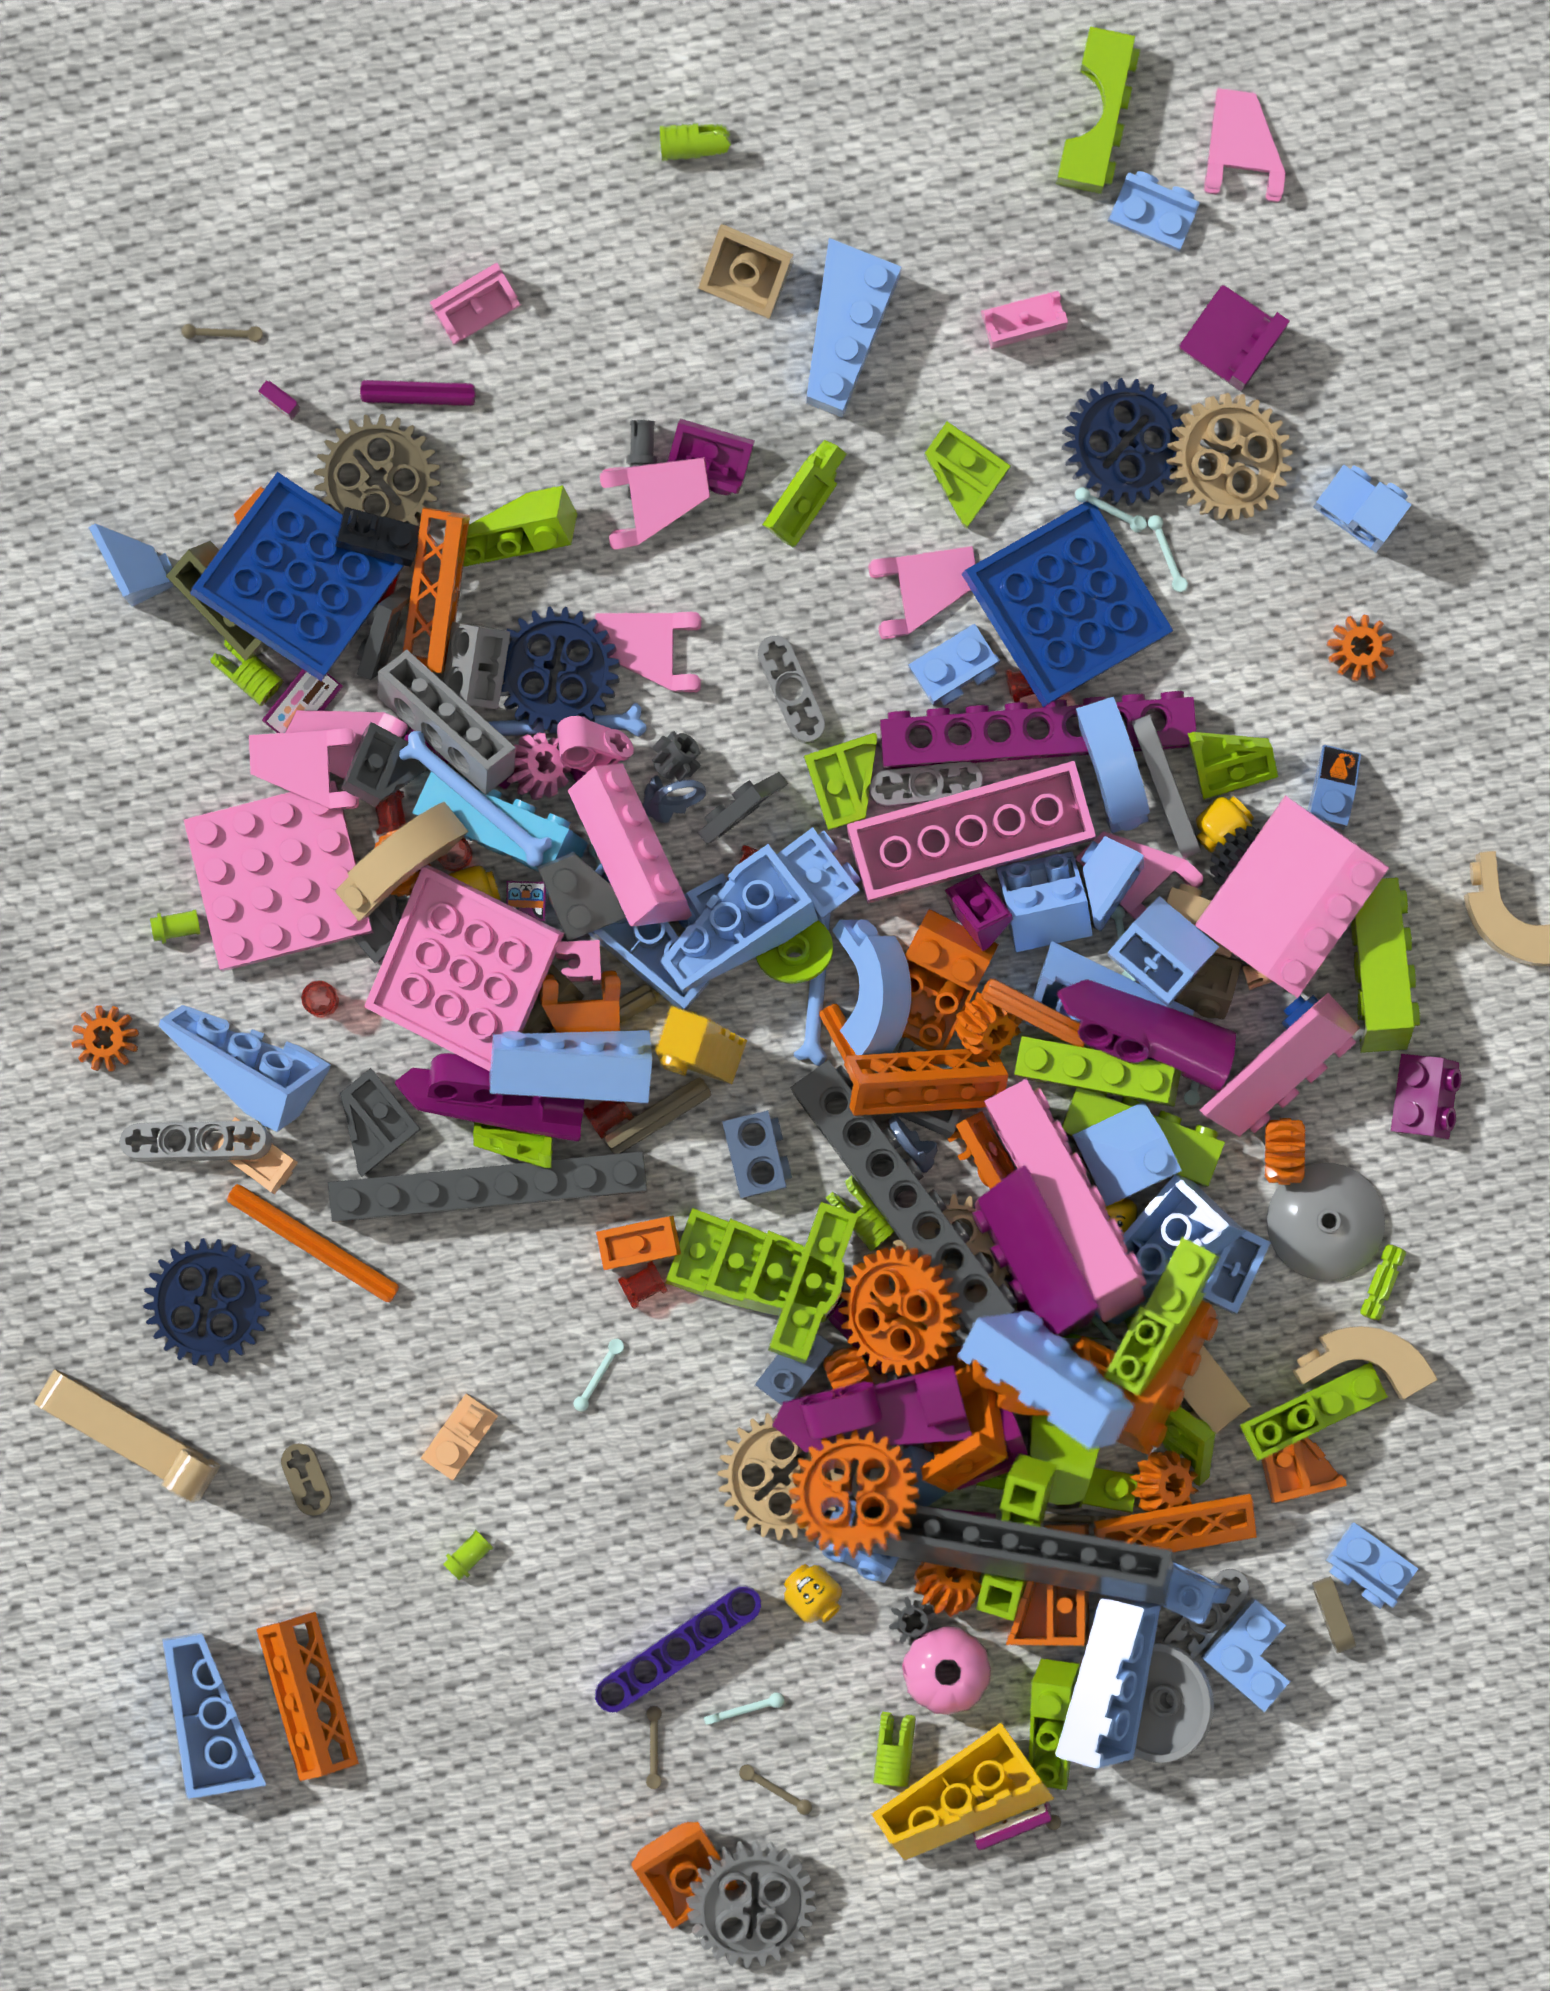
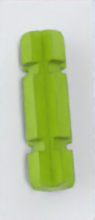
M1391 1244L1385 1246L1381 1259H1383L1382 1265L1378 1264L1367 1292L1370 1294L1369 1298L1364 1300L1360 1310L1363 1316L1372 1320L1381 1319L1386 1307L1383 1305L1384 1301H1388L1399 1274L1397 1268L1402 1266L1406 1256L1404 1249Z

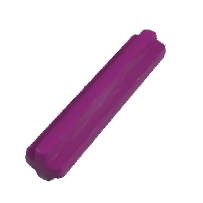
M364 380L360 385V398L366 403L472 406L476 399V389L472 383Z

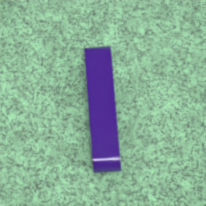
M740 1585L733 1588L608 1674L598 1683L595 1690V1699L598 1706L607 1712L623 1710L745 1626L760 1612L761 1598L759 1593L748 1585ZM739 1593H748L755 1600V1607L748 1614H739L732 1606L733 1598ZM714 1615L721 1620L723 1628L717 1636L708 1637L701 1632L700 1621L705 1616ZM683 1638L688 1642L690 1652L685 1658L674 1659L669 1655L667 1645L671 1639ZM642 1660L653 1662L657 1668V1676L649 1682H643L635 1675V1666ZM617 1683L623 1688L624 1699L620 1703L610 1704L604 1700L602 1689L606 1684Z

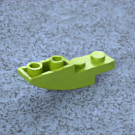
M1184 1237L1181 1238L1146 1307L1140 1306L1104 1375L1105 1378L1138 1396L1143 1393L1175 1348L1205 1296L1202 1290L1220 1256Z
M1369 1362L1241 1424L1240 1427L1256 1460L1259 1461L1388 1398L1372 1363Z

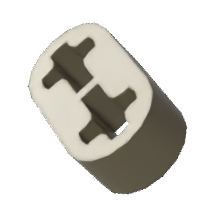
M302 1443L293 1444L286 1448L282 1454L281 1465L296 1505L306 1515L315 1516L322 1514L331 1505L332 1495L317 1454L313 1448ZM295 1450H299L301 1455L308 1454L310 1457V1461L305 1463L308 1473L306 1478H302L297 1467L290 1468L288 1461L294 1458L292 1452ZM310 1480L316 1492L323 1491L325 1498L319 1501L320 1508L314 1509L312 1504H304L303 1498L308 1495L304 1482Z
M1332 1577L1313 1582L1312 1587L1336 1653L1355 1648V1640Z

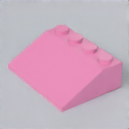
M1285 795L1195 926L1298 998L1389 867Z

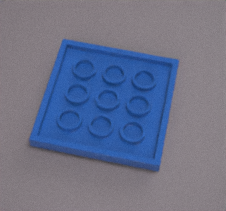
M277 472L194 584L190 594L322 682L404 565L336 547L335 544L342 514Z
M1087 501L969 567L961 574L1043 708L1173 632L1172 627L1098 507Z

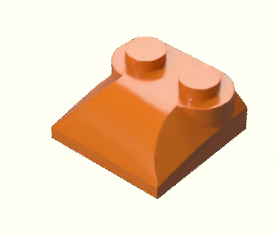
M685 1822L671 1829L640 1849L636 1858L631 1863L637 1877L672 1929L687 1921V1913L694 1910L689 1908L686 1900L687 1897L696 1895L692 1891L690 1883L703 1881L698 1874V1868L706 1870L712 1868L708 1859L709 1856L719 1861L722 1860L705 1829L699 1822ZM736 1880L728 1882L725 1889L735 1890L739 1888Z

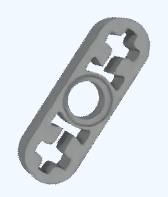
M769 636L761 642L758 648V659L793 737L802 743L815 742L824 732V717L790 642L782 636ZM774 643L777 648L784 647L786 649V653L782 655L785 668L793 664L796 671L782 673L777 679H773L771 675L772 672H779L773 659L767 661L764 657L769 653L768 646ZM787 679H796L803 687L802 695L796 700H786L780 693V686ZM809 699L812 706L804 707V710L809 719L816 718L818 724L814 726V734L808 735L805 730L798 732L796 726L801 724L800 716L797 711L790 715L787 708L798 707Z
M953 762L886 770L877 773L872 778L869 792L872 800L882 807L919 804L968 791L962 790L961 784H950L948 787L951 793L943 794L944 781L940 771L948 770V779L958 777L961 769H967L968 775H975L976 781L970 783L969 790L981 787L983 777L981 770L972 762ZM920 774H931L937 780V789L931 795H921L916 791L914 782ZM902 775H910L908 789L912 798H903L904 790L894 791L892 799L889 800L884 798L883 793L876 792V787L882 785V779L889 778L892 785L903 784Z
M1224 1569L1212 1579L1220 1583L1223 1578L1232 1580L1236 1576L1240 1580L1237 1587L1241 1590L1237 1596L1229 1594L1225 1603L1229 1605V1608L1224 1613L1217 1603L1212 1604V1608L1217 1616L1216 1622L1212 1627L1207 1629L1200 1628L1194 1621L1182 1616L1165 1636L1162 1643L1170 1645L1174 1638L1179 1641L1183 1640L1189 1632L1181 1628L1188 1622L1193 1631L1204 1636L1200 1643L1193 1637L1186 1646L1190 1650L1189 1655L1195 1659L1246 1598L1249 1591V1583L1245 1575L1235 1569Z

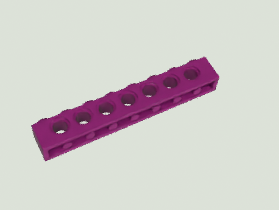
M1184 691L1160 693L1161 699L1145 700V694L1121 696L1122 702H1116L1121 716L1126 721V731L1133 752L1142 751L1132 721L1142 718L1152 711L1159 712L1165 719V727L1157 731L1164 750L1191 748L1188 733L1196 732L1194 697H1184ZM1106 697L1082 699L1083 705L1067 706V700L1061 699L1050 703L1044 708L1028 709V703L1026 702L1008 703L1004 705L1005 710L989 711L988 705L965 707L966 713L950 714V708H935L926 710L927 716L911 717V711L887 713L888 719H880L883 770L953 762L986 763L1089 755L1083 736L1075 737L1070 735L1066 729V722L1072 717H1078L1076 708L1104 700ZM1033 720H1041L1047 725L1049 733L1043 739H1033L1027 733V724ZM993 723H1003L1008 727L1010 736L1004 742H994L988 736V727ZM957 725L966 727L971 735L970 741L964 745L952 743L948 736V732L952 727ZM917 728L927 730L932 737V742L925 748L913 746L909 739V735L913 730Z

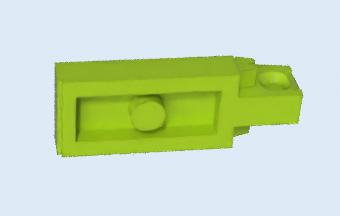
M823 440L814 453L804 461L762 525L785 544L796 547L837 486V483L834 481L837 474L836 470L847 453L837 445Z

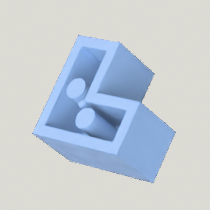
M1343 465L1313 508L1376 553L1412 504L1406 501L1408 495L1393 483L1389 482L1386 486L1379 482L1375 487L1370 484L1372 478L1365 471L1354 465L1351 469Z
M1251 1598L1201 1658L1264 1712L1290 1683L1288 1679L1260 1656L1286 1625L1256 1599Z

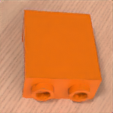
M969 1365L956 1370L955 1373L972 1436L965 1440L932 1442L934 1459L921 1466L923 1481L949 1493L1007 1458L1000 1407H997V1392L985 1389L979 1383L973 1381V1367Z

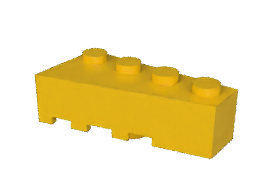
M671 1006L655 1052L665 1070L686 1076L687 1070H691L732 1084L747 1040L708 1018Z
M1000 1723L871 1815L890 1844L905 1861L1049 1802L1054 1798L1003 1724Z

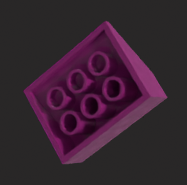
M1025 1164L980 1196L974 1205L977 1211L973 1212L972 1216L979 1231L982 1234L988 1232L994 1244L990 1251L997 1266L1000 1269L1006 1267L1012 1279L1008 1286L1017 1304L1024 1302L1027 1310L1039 1316L1046 1328L1054 1335L1063 1338L1087 1326L1099 1306Z

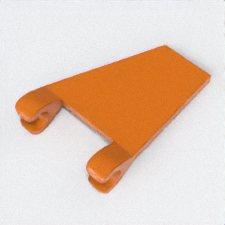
M603 971L601 973L602 999L558 1002V982L555 980L554 975H546L539 992L540 1003L557 1033L620 1031L619 1000L621 980L617 976L616 971Z

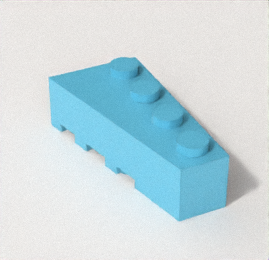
M430 772L412 812L414 815L419 816L428 809L445 801L469 831L463 837L468 841L473 839L480 846L499 855H510L513 860L539 872L538 866H530L527 863L526 853L520 846L433 772ZM495 789L486 795L481 792L532 837L538 839L551 838L552 847L543 853L541 865L572 852L582 858L588 842L568 829L571 822L549 813L547 819L534 814L536 807L516 798L513 804L500 800L502 793Z

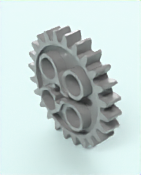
M757 1840L753 1841L750 1850H745L741 1841L737 1842V1853L731 1854L726 1847H723L722 1860L719 1861L709 1856L708 1859L712 1868L710 1870L698 1868V1874L703 1881L690 1883L692 1891L696 1894L695 1896L687 1897L686 1900L689 1908L694 1909L687 1913L690 1923L695 1924L692 1927V1931L696 1938L702 1937L700 1942L704 1950L713 1947L712 1953L716 1960H719L726 1953L730 1966H733L739 1957L742 1958L745 1968L750 1967L752 1958H758L759 1963L764 1967L766 1965V1956L770 1954L774 1959L780 1961L781 1955L779 1950L784 1947L790 1952L795 1951L791 1940L793 1938L804 1940L805 1936L800 1927H808L813 1924L810 1916L806 1914L816 1911L814 1902L809 1899L816 1895L813 1886L807 1885L811 1878L807 1870L801 1871L803 1866L798 1858L790 1861L791 1856L786 1848L776 1855V1848L772 1842L767 1845L764 1851H761ZM757 1872L753 1883V1893L757 1901L752 1902L750 1880L751 1874ZM736 1879L742 1880L739 1888L735 1890L725 1889L728 1882ZM781 1881L780 1886L776 1890H764L769 1882ZM751 1905V1923L753 1926L752 1934L747 1937L745 1935L748 1931L750 1917L745 1907H750ZM730 1917L739 1918L734 1926L729 1928L721 1927L726 1919ZM769 1918L778 1919L772 1928H760L765 1920Z

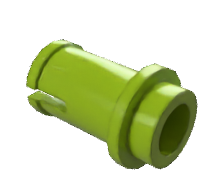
M196 909L161 916V913H157V917L150 918L154 941L162 940V944L166 943V939L201 934Z
M475 1530L452 1555L446 1554L448 1559L443 1565L460 1581L464 1576L468 1578L470 1576L468 1572L494 1547Z

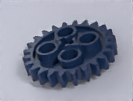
M1119 378L1115 383L1114 390H1112L1110 384L1104 381L1100 385L1101 395L1093 388L1089 389L1086 392L1089 402L1079 398L1075 403L1080 413L1070 412L1066 417L1075 426H1068L1062 430V434L1072 438V441H1068L1062 446V450L1073 452V456L1065 462V465L1078 466L1079 470L1072 478L1076 480L1085 477L1087 482L1084 487L1088 490L1093 486L1097 487L1098 499L1110 493L1112 505H1116L1121 496H1125L1127 505L1132 506L1135 503L1136 494L1146 503L1150 500V489L1160 496L1164 492L1161 481L1170 486L1176 481L1170 479L1169 476L1172 474L1170 471H1178L1177 465L1166 463V460L1176 457V451L1171 450L1167 445L1168 443L1179 441V438L1172 432V429L1183 425V422L1180 418L1173 419L1172 414L1178 408L1177 404L1167 408L1163 404L1167 397L1166 392L1157 398L1152 396L1154 391L1153 384H1150L1144 391H1141L1139 379H1135L1130 387L1126 388L1123 378ZM1118 406L1126 408L1130 412L1131 422L1127 424L1119 422L1115 418L1114 408ZM1142 416H1147V423L1130 441L1129 446L1119 454L1109 468H1104L1103 462L1120 444L1122 438L1135 426ZM1151 431L1158 434L1161 439V447L1154 449L1147 446L1144 441V433ZM1090 436L1102 437L1106 441V452L1100 453L1093 450L1089 442ZM1120 461L1133 463L1137 471L1136 477L1127 478L1124 476L1119 468Z
M548 607L546 618L542 619L534 610L532 611L533 622L530 624L519 618L518 622L521 630L518 633L511 629L506 630L510 631L511 642L508 645L503 682L505 683L502 685L500 695H510L504 702L505 709L510 710L518 707L514 715L518 722L528 715L529 728L533 730L541 721L547 734H549L553 724H559L561 720L570 716H585L588 720L595 722L592 710L597 708L600 711L606 712L607 708L602 698H615V692L608 687V684L620 682L619 676L610 672L620 667L619 659L608 658L617 651L615 644L603 645L609 638L607 630L595 634L598 628L597 620L593 619L585 625V616L582 611L574 619H571L568 607L563 608L560 617H555L552 607ZM564 637L565 643L560 657L564 671L558 672L555 702L550 704L548 698L551 693L553 679L548 669H554L557 658L558 639ZM544 640L551 644L550 650L546 655L535 656L530 653L531 646L537 641ZM583 646L589 650L588 657L581 662H574L569 659V653L575 647ZM538 678L544 682L543 689L537 694H529L524 691L525 684L531 679ZM570 684H577L583 688L582 694L575 700H568L562 696L563 690Z
M201 1238L199 1249L195 1250L191 1242L187 1241L185 1242V1254L182 1255L175 1248H172L170 1252L174 1261L169 1263L163 1259L158 1260L159 1265L164 1270L162 1274H149L157 1282L156 1288H144L145 1293L154 1296V1301L144 1304L143 1308L154 1310L155 1313L153 1317L146 1321V1324L159 1325L160 1329L153 1335V1338L159 1339L165 1336L168 1338L164 1346L165 1351H169L175 1346L179 1347L178 1360H183L188 1353H192V1364L198 1365L202 1355H206L209 1366H214L216 1355L220 1354L224 1362L229 1363L231 1362L230 1350H234L240 1356L245 1355L242 1343L246 1341L249 1344L256 1345L257 1341L251 1333L253 1330H266L258 1320L259 1317L271 1316V1312L261 1308L263 1302L272 1300V1296L261 1294L260 1291L261 1288L269 1284V1280L256 1279L255 1276L260 1272L262 1266L256 1265L251 1268L247 1266L252 1256L250 1253H246L240 1258L236 1257L238 1245L233 1244L225 1252L223 1251V1240L217 1239L213 1249H209L207 1239ZM215 1267L217 1269V1276L212 1288L211 1298L217 1300L216 1308H209L205 1335L200 1337L198 1330L202 1321L204 1306L198 1304V1298L207 1295L210 1270ZM189 1268L198 1269L202 1275V1283L195 1290H188L182 1282V1276ZM229 1275L236 1276L241 1283L239 1294L233 1298L226 1297L221 1291L222 1280ZM183 1306L189 1307L194 1313V1322L187 1329L179 1328L175 1322V1313ZM220 1314L228 1315L233 1321L232 1332L225 1337L217 1335L213 1329V1322Z

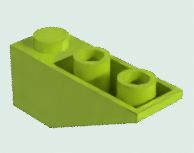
M564 486L528 492L469 524L463 567L571 545L577 511Z
M1041 1658L1031 1687L1029 1763L1046 1787L1067 1790L1071 1761L1057 1757L1056 1752L1079 1676L1080 1664Z

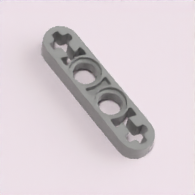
M1151 715L1133 720V728L1182 858L1201 853L1198 840Z
M220 1121L136 1123L124 1129L119 1142L123 1153L135 1161L160 1162L255 1160L262 1158L268 1153L271 1148L272 1139L269 1131L257 1122ZM213 1131H221L224 1137L222 1146L216 1151H208L205 1146L206 1137ZM253 1131L254 1134L260 1137V1142L253 1143L252 1149H250L245 1143L234 1142L233 1135L239 1139L251 1138ZM175 1132H183L186 1136L185 1146L178 1152H171L168 1148L169 1137ZM139 1134H141L147 1140H157L158 1147L153 1144H143L138 1152V1149L131 1144L132 1141L138 1140Z

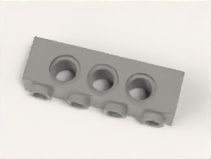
M405 650L378 671L377 697L414 731H421L424 734L425 741L485 795L514 773L516 747L408 650Z

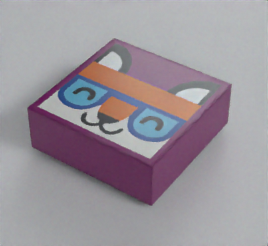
M266 380L258 390L264 400L291 421L300 411L297 401L270 380Z
M507 881L506 904L541 922H545L546 888L544 883Z

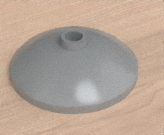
M1317 1163L1305 1166V1177L1301 1183L1278 1186L1269 1204L1267 1230L1273 1249L1290 1269L1302 1276L1315 1280H1337L1361 1270L1377 1253L1384 1235L1385 1214L1377 1191L1363 1175L1344 1165ZM1327 1213L1332 1214L1336 1220L1334 1227L1331 1229L1325 1228L1321 1222L1323 1215Z
M1154 1643L1134 1753V1756L1149 1762H1171L1189 1755L1203 1742L1212 1723L1214 1702L1209 1680L1201 1666L1192 1656L1173 1645ZM1168 1693H1170L1174 1699V1703L1172 1706H1170L1166 1701V1696Z

